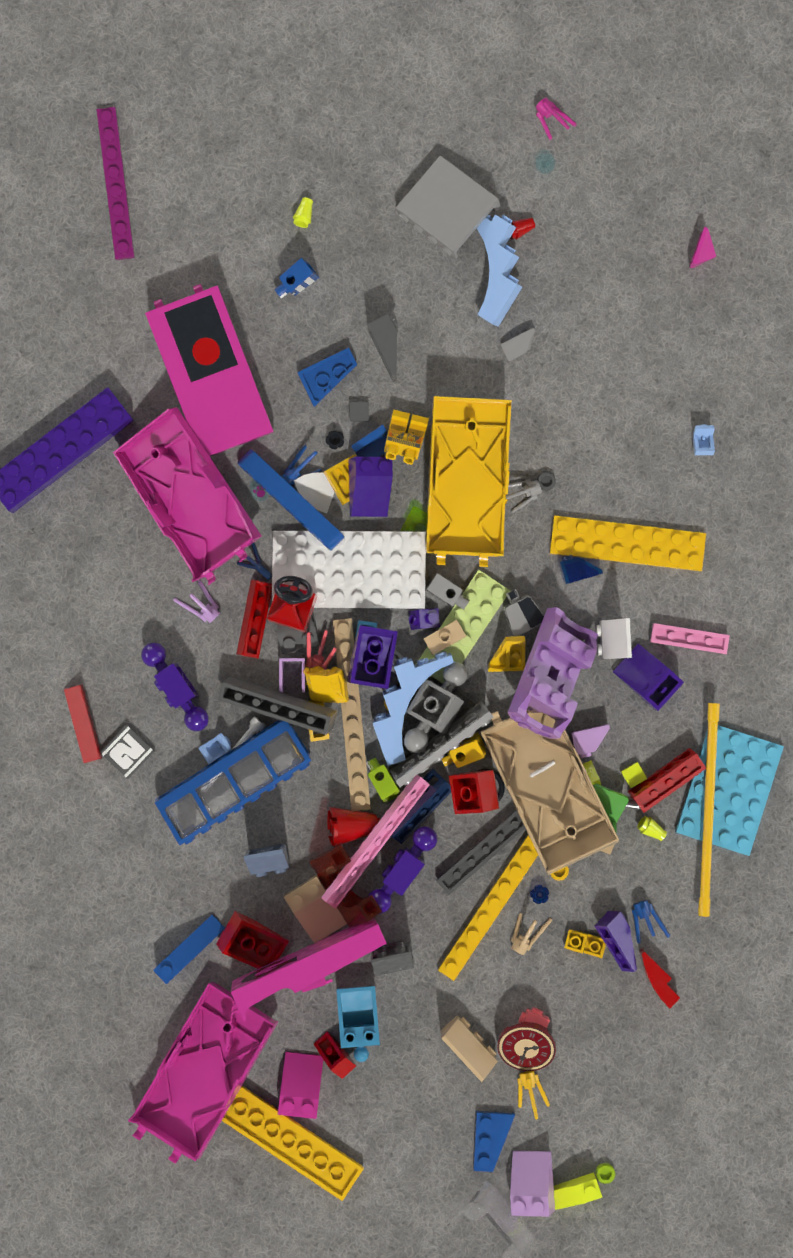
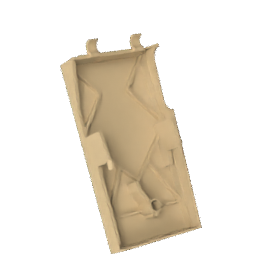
M527 709L526 712L531 718L553 728L554 719L544 713H533ZM498 711L492 713L494 725L482 731L481 736L547 875L618 843L619 838L566 731H563L560 739H550L538 735L530 729L520 727L511 718L502 721ZM553 760L556 763L538 775L530 777L531 773Z

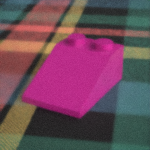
M286 1051L278 1115L317 1119L323 1069V1058L321 1055Z

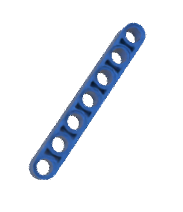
M252 449L237 462L248 475L262 486L327 549L332 551L345 538L335 526Z

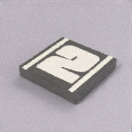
M126 725L100 753L129 779L155 750L129 725Z

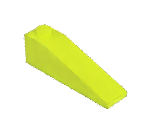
M594 1172L554 1186L555 1210L602 1198Z

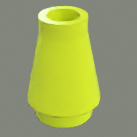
M302 198L293 216V223L298 227L307 228L311 224L313 200L310 198Z
M642 817L637 825L640 833L662 841L667 835V831L659 826L651 817Z

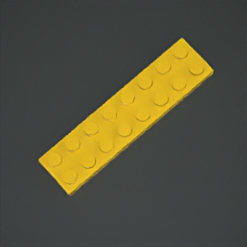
M554 516L549 554L701 572L706 533Z
M241 1086L222 1120L341 1201L344 1200L364 1169V1166L289 1116L278 1115L277 1108L244 1086Z

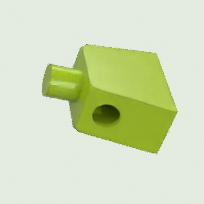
M373 758L366 763L371 771L367 775L383 802L388 803L401 794L399 787L384 764L380 765L377 758ZM383 775L384 779L379 781L378 777Z

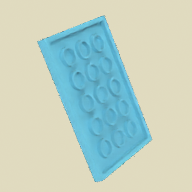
M718 725L713 845L750 856L784 746ZM708 729L699 755L705 767ZM706 769L692 778L675 831L676 833L703 841Z

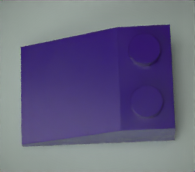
M358 456L349 459L350 517L388 516L393 479L392 460L386 459V457Z
M359 625L347 682L388 689L398 631Z

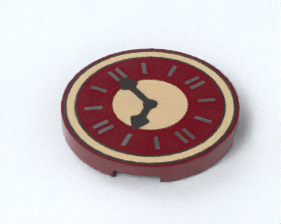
M521 1022V1024L506 1027L500 1033L497 1048L501 1059L510 1067L521 1071H536L548 1066L552 1062L556 1053V1042L549 1033V1030L542 1025L533 1022Z

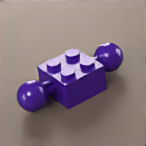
M158 643L145 645L141 652L142 661L149 667H155L158 671V674L154 676L156 679L154 684L159 691H164L166 694L165 700L170 707L173 706L175 709L182 707L185 712L184 723L188 729L192 731L203 730L209 722L208 713L201 707H195L191 700L199 696L179 664L173 663L170 666L166 664V651L162 645Z
M427 826L418 828L413 835L414 845L410 850L407 847L404 850L399 849L394 856V864L392 866L388 864L382 873L384 886L381 889L373 890L367 897V906L373 913L382 914L388 911L392 902L391 894L395 891L402 896L424 867L425 862L419 856L423 851L432 850L438 840L437 834L432 828Z

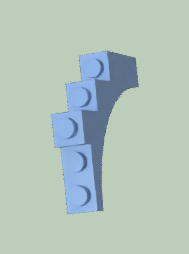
M495 214L494 217L487 215L477 227L484 241L489 260L488 289L477 315L499 327L522 286L517 284L518 279L510 275L519 256L514 254L515 249L506 245L516 227L511 224L513 220L505 215L499 217Z
M446 651L440 652L435 655L436 658L418 660L416 665L413 664L411 658L407 659V657L396 660L397 663L393 664L400 686H389L383 692L390 714L381 713L372 720L387 766L406 760L402 746V726L408 704L416 690L428 677L439 669L454 663L451 653H446Z

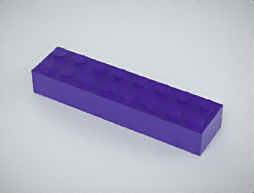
M107 387L0 469V501L9 512H16L131 424L134 419Z

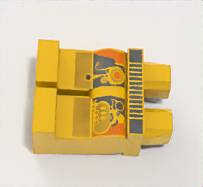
M393 409L384 449L386 459L395 460L396 456L400 455L404 456L403 462L412 465L415 459L418 460L429 418L412 414L409 430L406 433L410 413Z

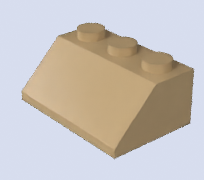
M457 1015L441 1030V1038L482 1082L498 1062L497 1053L490 1045L486 1047L482 1042L484 1040L477 1031L474 1033L469 1028L471 1024L464 1017L460 1018Z

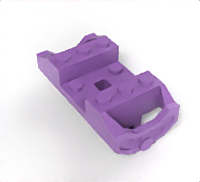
M547 608L508 710L510 718L516 721L520 727L530 729L538 735L550 739H560L563 731L572 721L578 704L570 697L580 670L591 668L595 658L598 634L571 621L559 608ZM529 707V711L533 713H544L554 719L553 728L531 718L526 712L527 708Z

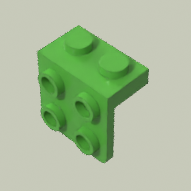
M594 784L593 787L617 833V821L628 804L629 798L619 792L599 784Z

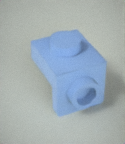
M703 424L695 426L693 432L694 455H714V425Z
M220 733L198 749L207 763L210 764L231 750V742Z

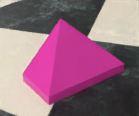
M706 227L701 231L689 266L690 268H695L716 257L711 236Z

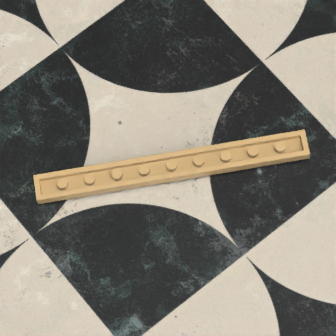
M352 618L333 620L335 647L337 649V667L342 669L349 697L348 702L341 703L351 810H369L371 805L359 684L347 682L350 661L355 645Z

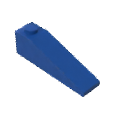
M212 914L162 960L153 971L167 984L211 943L225 927Z

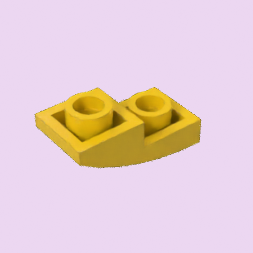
M569 929L564 948L603 958L606 944L601 937Z

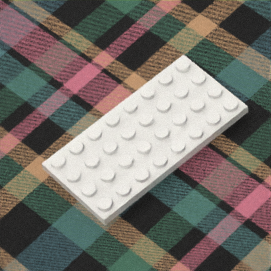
M273 531L272 601L275 595V582L284 576H297L309 582L313 593L318 596L314 608L425 609L426 532L340 531L345 538L330 551L309 531ZM285 582L283 584L292 585L293 582ZM299 585V589L307 591L303 585Z

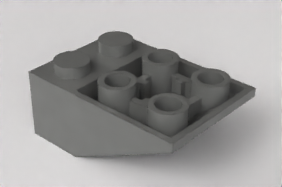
M404 940L393 943L394 946L386 947V945H383L372 951L371 963L376 976L414 968L409 943H405Z

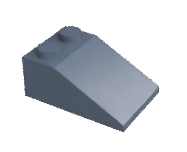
M286 843L248 850L244 855V860L250 874H256V877L268 875L267 872L275 871V874L287 872L286 868L290 867Z

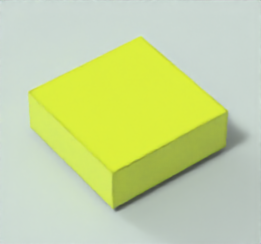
M638 762L620 771L630 788L647 779Z

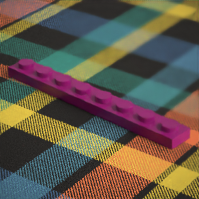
M115 107L96 109L115 260L135 258L117 112Z

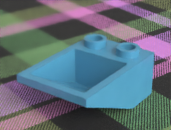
M375 986L336 989L341 1048L357 1047L354 1051V1058L358 1062H364L369 1057V1051L365 1046L380 1045ZM372 1033L373 1037L366 1038V1034ZM351 1034L354 1039L347 1040L346 1036Z

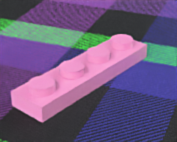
M653 623L650 642L727 654L730 635Z

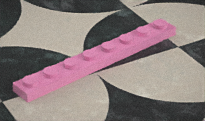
M419 775L413 777V780L397 796L382 819L373 828L366 840L362 842L359 849L350 858L334 882L327 888L321 897L325 902L335 909L430 785Z

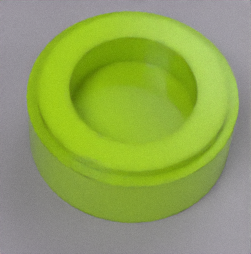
M601 1163L597 1166L595 1174L598 1181L603 1184L611 1183L615 1178L613 1166L609 1163Z

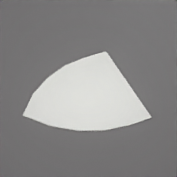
M323 472L306 474L294 480L296 488L303 498L315 509L324 513L328 512L334 490Z

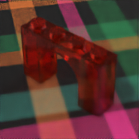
M342 845L327 850L309 861L326 890L342 871V867L351 862ZM351 889L337 906L349 928L366 923L382 912L372 895L362 898L357 896Z

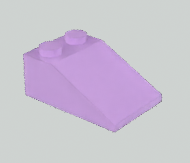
M513 1151L510 1190L511 1216L550 1217L555 1211L551 1151Z

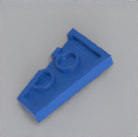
M347 348L297 372L313 406L315 407L357 366V363L350 348Z
M476 1111L474 1171H494L515 1113Z

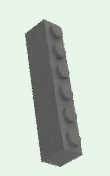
M231 676L222 682L218 699L325 735L333 729L337 710Z

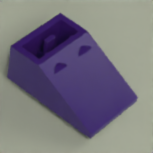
M637 644L631 651L632 658H624L613 670V673L651 708L659 711L684 682L640 644Z

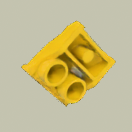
M315 666L310 669L306 667L303 670L311 700L327 703H345L349 701L347 683L342 669L333 667L330 670H324L320 666Z

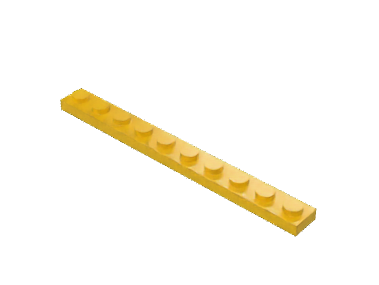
M527 835L438 968V971L454 981L537 858V851L529 835Z

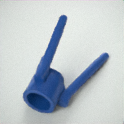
M306 445L302 447L282 475L283 479L292 487L295 485L294 480L302 476L299 471L317 455V451H314L296 469L293 468L306 450ZM318 469L312 473H320L322 470Z
M644 900L633 905L634 909L631 911L634 916L638 944L641 943L638 916L640 919L645 918L651 935L655 936L649 916L652 914L667 938H670V934L653 909L652 903L649 904L648 900Z

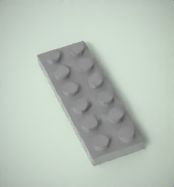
M480 701L453 721L445 735L439 732L428 740L425 750L419 753L412 752L405 758L406 760L399 762L390 769L399 787L409 784L417 774L424 773L430 764L434 761H440L446 752L456 749L462 740L472 737L478 728L490 723L493 715L483 702Z

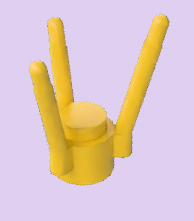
M534 1071L519 1073L520 1078H517L518 1107H522V1090L524 1086V1089L529 1091L534 1118L537 1120L538 1113L532 1089L536 1087L535 1083L546 1106L549 1107L550 1103L541 1086L538 1074H535Z

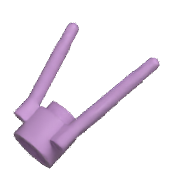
M200 580L198 584L210 604L208 603L205 606L198 598L190 594V597L202 608L200 612L174 598V602L200 617L204 622L207 620L211 623L220 614L217 610L219 606L214 602Z

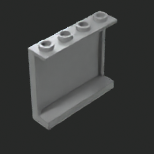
M439 156L398 204L396 209L399 214L398 218L405 224L407 222L410 223L414 231L420 235L421 233L426 235V239L433 245H439L442 252L447 256L452 255L454 258H457L459 248L492 210L496 212L499 209L500 203L497 197L442 156Z

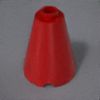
M329 807L327 812V830H330L332 835L328 836L330 845L337 846L369 836L373 828L380 821V818H377L376 814Z

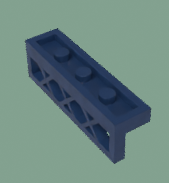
M433 768L423 779L428 784L434 776L439 780L433 786H428L423 793V797L416 802L391 835L400 844L451 793L450 784Z

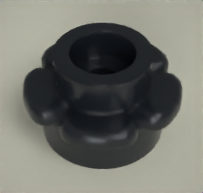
M336 431L329 432L326 437V444L329 445V448L334 450L338 447L341 448L344 445L343 434Z

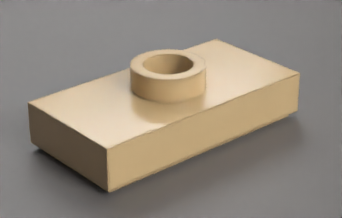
M455 620L425 637L424 641L432 655H435L463 639L466 635L459 622Z

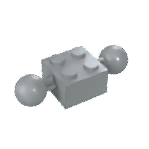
M454 662L444 668L443 677L445 681L441 687L427 679L423 682L406 711L421 721L417 728L409 730L404 736V745L409 751L419 753L426 749L428 745L427 733L430 727L444 735L464 703L463 700L451 693L455 686L462 685L467 679L468 672L462 663Z

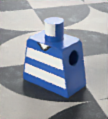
M301 258L279 277L282 284L274 290L281 299L289 292L296 296L319 279V276L310 264Z

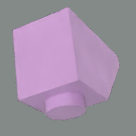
M609 724L570 732L572 745L576 749L577 754L580 755V758L589 757L591 752L597 750L610 729Z

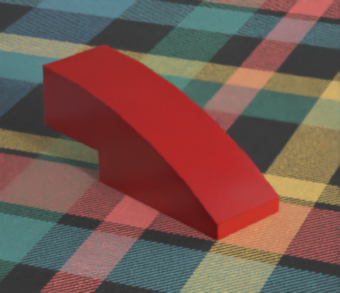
M641 949L639 954L645 974L659 998L670 1009L680 999L667 985L672 978Z

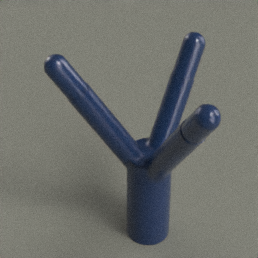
M254 542L251 545L256 561L247 555L246 559L252 564L237 562V565L255 569L269 581L272 573L261 564Z

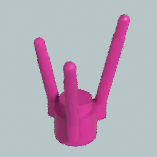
M548 98L542 99L535 107L538 111L536 116L541 121L549 140L552 139V136L543 117L547 119L553 115L567 130L570 127L562 118L574 127L577 125L557 108L553 102H550Z

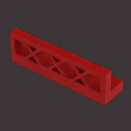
M688 748L650 775L646 780L629 790L628 794L637 803L641 811L645 813L704 771L706 767L697 753Z

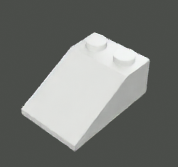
M630 618L599 621V625H596V633L600 636V644H597L598 656L601 655V659L632 658Z

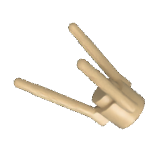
M520 913L511 939L513 943L511 949L525 955L526 951L531 949L535 941L552 922L551 918L547 920L530 941L528 938L535 928L537 921H533L525 936L519 935L517 937L522 919V914Z

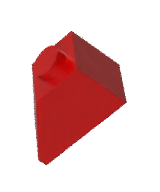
M328 1031L313 1044L329 1069L343 1079L356 1067L350 1055L344 1048H341V1045Z

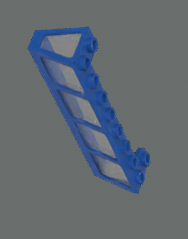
M277 720L157 797L155 805L178 844L182 845L185 843L187 845L200 832L202 834L208 832L214 823L218 822L219 824L228 818L227 815L231 812L237 813L242 810L245 803L249 801L254 802L261 797L260 794L267 790L269 792L276 788L277 783L281 780H289L298 769L300 771L306 769L310 765L309 762H311L310 753L291 724Z

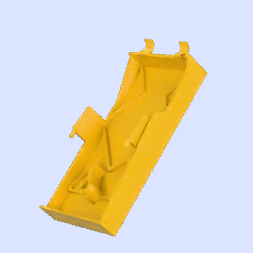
M433 397L426 553L437 554V565H446V554L479 556V567H488V556H504L505 499L509 486L510 463H508L512 400Z

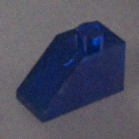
M573 555L562 557V561L558 563L564 585L603 574L602 569L580 557L573 558Z

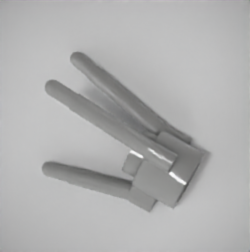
M537 479L509 483L508 488L523 486V490L506 496V499L522 494L529 497L511 510L512 513L521 509L529 502L538 499L537 495L541 494L542 490Z

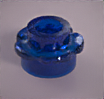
M542 885L535 886L530 892V896L536 904L545 903L549 899V890Z

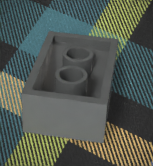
M389 314L368 323V332L392 381L395 382L397 370V332H399V327L395 318H390Z

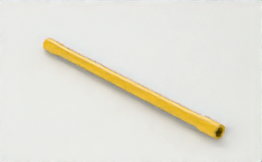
M708 703L707 715L708 736L701 883L698 904V916L703 917L710 916L717 732L720 704Z

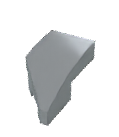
M535 328L501 344L509 362L526 354L531 349V342L536 333Z

